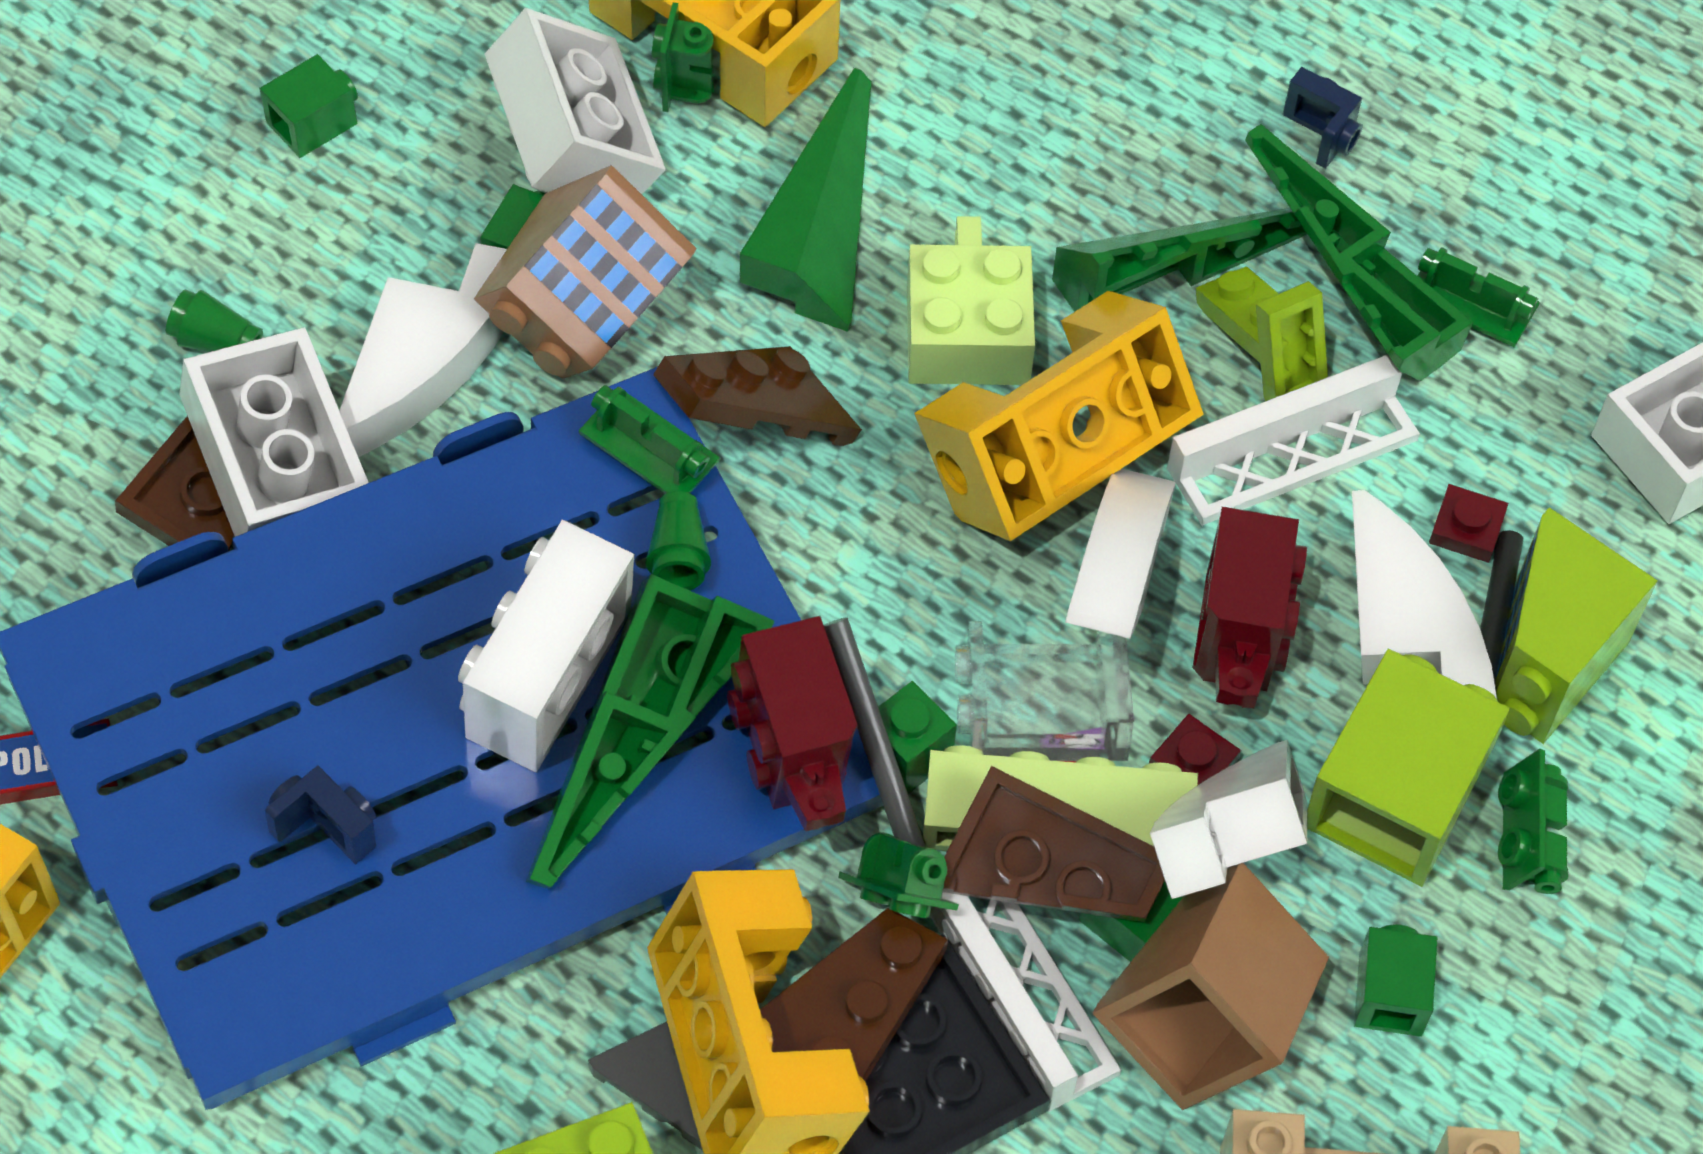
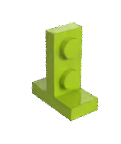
M1245 266L1238 270L1226 272L1219 278L1195 288L1197 304L1203 313L1261 363L1265 401L1328 378L1322 292L1308 281L1278 293Z

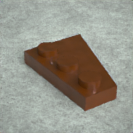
M791 346L664 356L653 374L688 418L751 430L757 421H764L781 426L786 436L805 439L811 430L829 433L828 437L831 443L839 446L852 444L862 430L810 370L808 360L801 353L792 349Z
M187 416L115 500L116 513L168 546L201 533H219L223 536L229 552L233 543L232 538L235 536Z
M991 766L944 856L947 863V875L942 892L1145 922L1165 883V878L1154 846Z
M888 907L760 1009L762 1018L768 1021L772 1030V1052L850 1049L858 1076L866 1081L946 953L948 939L906 916L890 910Z

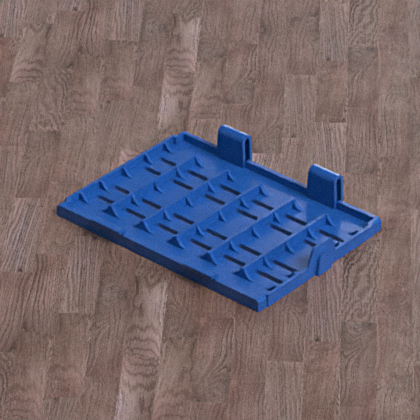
M657 367L608 386L613 390L621 387L628 394L691 438L703 444L691 420L653 376ZM598 391L531 417V429L523 432L524 426L519 416L513 412L499 413L454 431L436 445L432 458L232 538L234 549L229 552L228 546L221 534L205 532L145 556L134 567L132 579L0 631V652L6 663L5 669L9 681L78 834V837L71 839L84 877L97 905L106 901L116 925L120 927L188 1080L192 1078L205 1110L221 1106L349 1047H352L361 1067L456 1024L448 1002L660 906L663 907L667 914L693 871L756 870L755 863L883 806L861 738L856 729L846 768V778L842 783L846 807L843 822L824 826L817 830L805 831L792 805L773 810L767 789L757 790L749 772L747 751L753 749L747 729L729 731L723 727L724 722L732 719L727 699V692L735 689L731 676L674 744L703 731L708 742L656 764L631 795L623 801L605 822L602 829L570 863L551 888L547 889L526 882L553 810L514 827L506 825L504 821L509 816L560 794L587 724L586 716L592 711L624 625L566 722L569 724L572 733L555 740L537 773L511 760L487 770H481L476 764L480 760L497 753L465 738L464 711L459 708L463 696V683L458 681L459 672L470 650L475 645L484 648L493 633L431 659H424L421 653L492 623L494 613L503 596L509 590L518 593L528 575L524 573V569L531 552L512 560L504 559L502 554L555 532L562 519L574 524L590 518L593 526L584 530L634 554L632 607L640 584L651 574L647 568H639L636 562L647 557L660 498L618 516H612L608 513L609 509L652 492L657 488L579 434V429L597 411L591 406V402ZM715 465L691 492L698 500V509L704 533L713 532L717 535V538L707 542L711 567L705 574L703 583L690 591L710 600L720 596L775 620L772 628L801 621ZM484 561L488 568L486 571L404 605H398L394 602V599L400 595ZM374 606H378L381 612L380 615L293 651L283 648L289 641ZM269 652L272 658L269 661L182 697L176 698L171 695L172 691L178 687L260 653ZM401 660H405L408 669L320 706H314L310 703L311 699L315 696ZM157 698L160 703L156 708L86 737L77 739L72 736L74 731L149 699ZM289 707H295L298 715L211 752L203 754L197 751L201 744ZM177 754H183L186 759L180 765L109 795H100L98 793L100 787ZM317 765L343 791L349 786L355 788L368 801L371 807L460 770L464 780L376 817L373 820L376 848L357 864H354L328 838L261 868H254L250 865L251 861L258 856L321 830L309 818L284 840L278 842L269 832L265 813L266 808L269 806L271 795L283 782L296 775L303 778ZM484 827H488L492 834V837L403 876H396L392 872L394 867ZM236 868L239 876L231 881L164 910L156 912L150 909L154 901L228 869ZM377 876L381 884L376 888L292 925L283 927L277 923L281 916L370 877ZM256 927H264L267 933L260 939L187 971H181L177 968L181 960Z

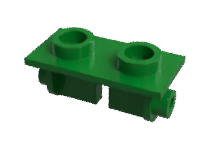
M672 2L667 25L658 23L656 26L651 54L653 59H657L653 89L662 91V110L664 112L669 111L672 99L690 103H703L709 100L714 93L712 65L713 34L708 27L699 22L679 20V5Z
M1441 247L1437 252L1427 248L1419 263L1418 270L1420 272L1417 276L1473 322L1471 328L1515 348L1540 304L1537 297L1529 294L1530 287L1526 285L1520 287L1490 272L1484 277L1476 273L1478 267L1448 254L1447 249Z
M607 385L601 387L591 402V406L597 411L579 429L580 435L664 494L673 491H684L691 494L720 461L719 456L704 447L699 441L691 438L628 394L621 387H617L614 390Z
M1538 749L1503 772V777L1499 784L1498 799L1503 805V835L1498 845V859L1503 864V890H1511L1528 880L1534 881V888L1537 892L1554 894L1561 891L1562 883L1568 879L1567 837L1546 830V826L1557 830L1567 826L1568 780L1561 775V769L1558 766L1545 764V750Z
M876 833L865 842L858 874L839 872L838 878L862 887L861 899L890 905L889 909L898 913L929 918L932 907L958 911L959 904L941 898L947 875V863L944 856L935 849L911 844V842L896 838L888 833Z

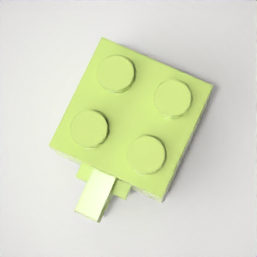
M957 216L955 245L910 244L907 276L908 384H961L965 382L982 385H1023L1031 380L1035 351L1031 246L982 245L981 217Z

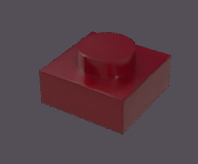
M1448 484L1429 544L1489 563L1509 503Z
M1188 713L1150 757L1149 764L1169 763L1181 768L1182 772L1198 773V786L1210 777L1237 763L1240 758L1241 749Z

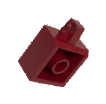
M1223 506L1221 508L1206 573L1192 666L1203 681L1215 683L1216 702L1255 709L1260 691L1267 692L1273 670L1285 671L1290 640H1294L1299 617L1300 601H1295L1297 587L1302 583L1307 557V547L1296 545L1299 519Z
M821 616L742 635L739 661L731 663V674L735 689L727 692V699L736 729H747L753 749L747 751V763L755 788L757 790L767 789L773 810L792 805L805 831L817 830L824 826L843 822L846 807L842 783L847 774L846 768L853 736L857 729V721Z

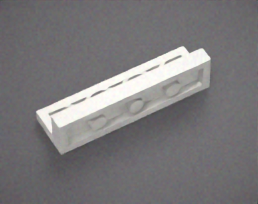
M1387 354L1173 437L1167 470L1203 526L1219 519L1222 506L1240 510L1246 509L1416 442L1420 433L1395 397L1402 372L1398 370ZM1383 408L1397 429L1395 432L1378 437L1356 430L1360 416ZM1351 420L1349 427L1340 425ZM1319 432L1344 439L1341 452L1329 458L1302 450L1306 438ZM1298 441L1296 448L1286 446ZM1351 442L1360 444L1357 447L1349 449ZM1265 453L1291 461L1287 473L1275 479L1248 471L1253 458ZM1244 462L1241 469L1232 467ZM1298 463L1306 465V467L1296 470ZM1212 474L1236 481L1232 496L1209 505L1194 482ZM1244 484L1252 486V488L1242 491Z
M942 892L941 898L959 904L958 911L932 907L930 917L940 934L944 933L1049 1097L1048 1112L1120 1076L1121 1068L1018 903L990 899L987 912L982 913L975 909L968 896ZM997 903L1007 919L994 916ZM990 928L1019 937L1025 947L1020 968L1010 966L989 932ZM1031 958L1041 974L1028 971ZM1023 983L1052 990L1060 1003L1054 1024L1044 1021L1023 987ZM1065 1013L1076 1030L1062 1026ZM1058 1038L1086 1046L1098 1067L1078 1077V1074L1058 1044Z

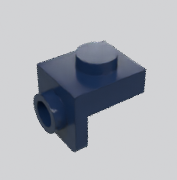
M1302 66L1290 80L1283 116L1322 136L1316 159L1317 165L1326 169L1338 152L1347 156L1354 148L1363 128V125L1357 122L1362 97L1339 86L1333 80L1321 77Z
M319 765L303 778L296 775L287 779L274 791L269 799V806L265 810L268 829L278 842L284 840L311 818L354 864H357L376 848L373 824L376 814L371 805L355 788L349 786L343 791Z

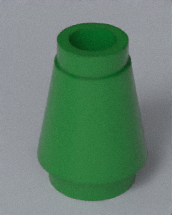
M186 289L183 290L172 306L165 328L167 335L177 339L178 346L203 352H212L262 339L263 335L262 328L252 325V322L204 290H200L197 293Z
M673 491L666 493L659 500V509L646 558V567L651 574L687 590L695 589L703 583L705 574L711 567V558L698 509L697 498L688 492Z

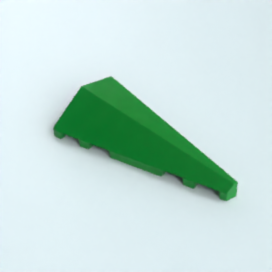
M853 68L740 252V283L794 301L796 314L847 332L852 324L872 82L862 70Z
M1262 124L1250 130L1245 139L1246 143L1398 370L1422 381L1460 352L1473 322L1385 249L1391 232Z
M1286 208L1056 247L1052 281L1075 312L1107 291L1124 294L1176 270H1179L1189 285L1193 286L1308 234L1292 210Z
M650 574L640 584L526 882L547 889L555 884L570 863L602 829L605 822L637 788L695 720L696 716L716 692L732 676L731 663L739 661L742 635L772 628L775 620L720 596L710 600L653 574Z

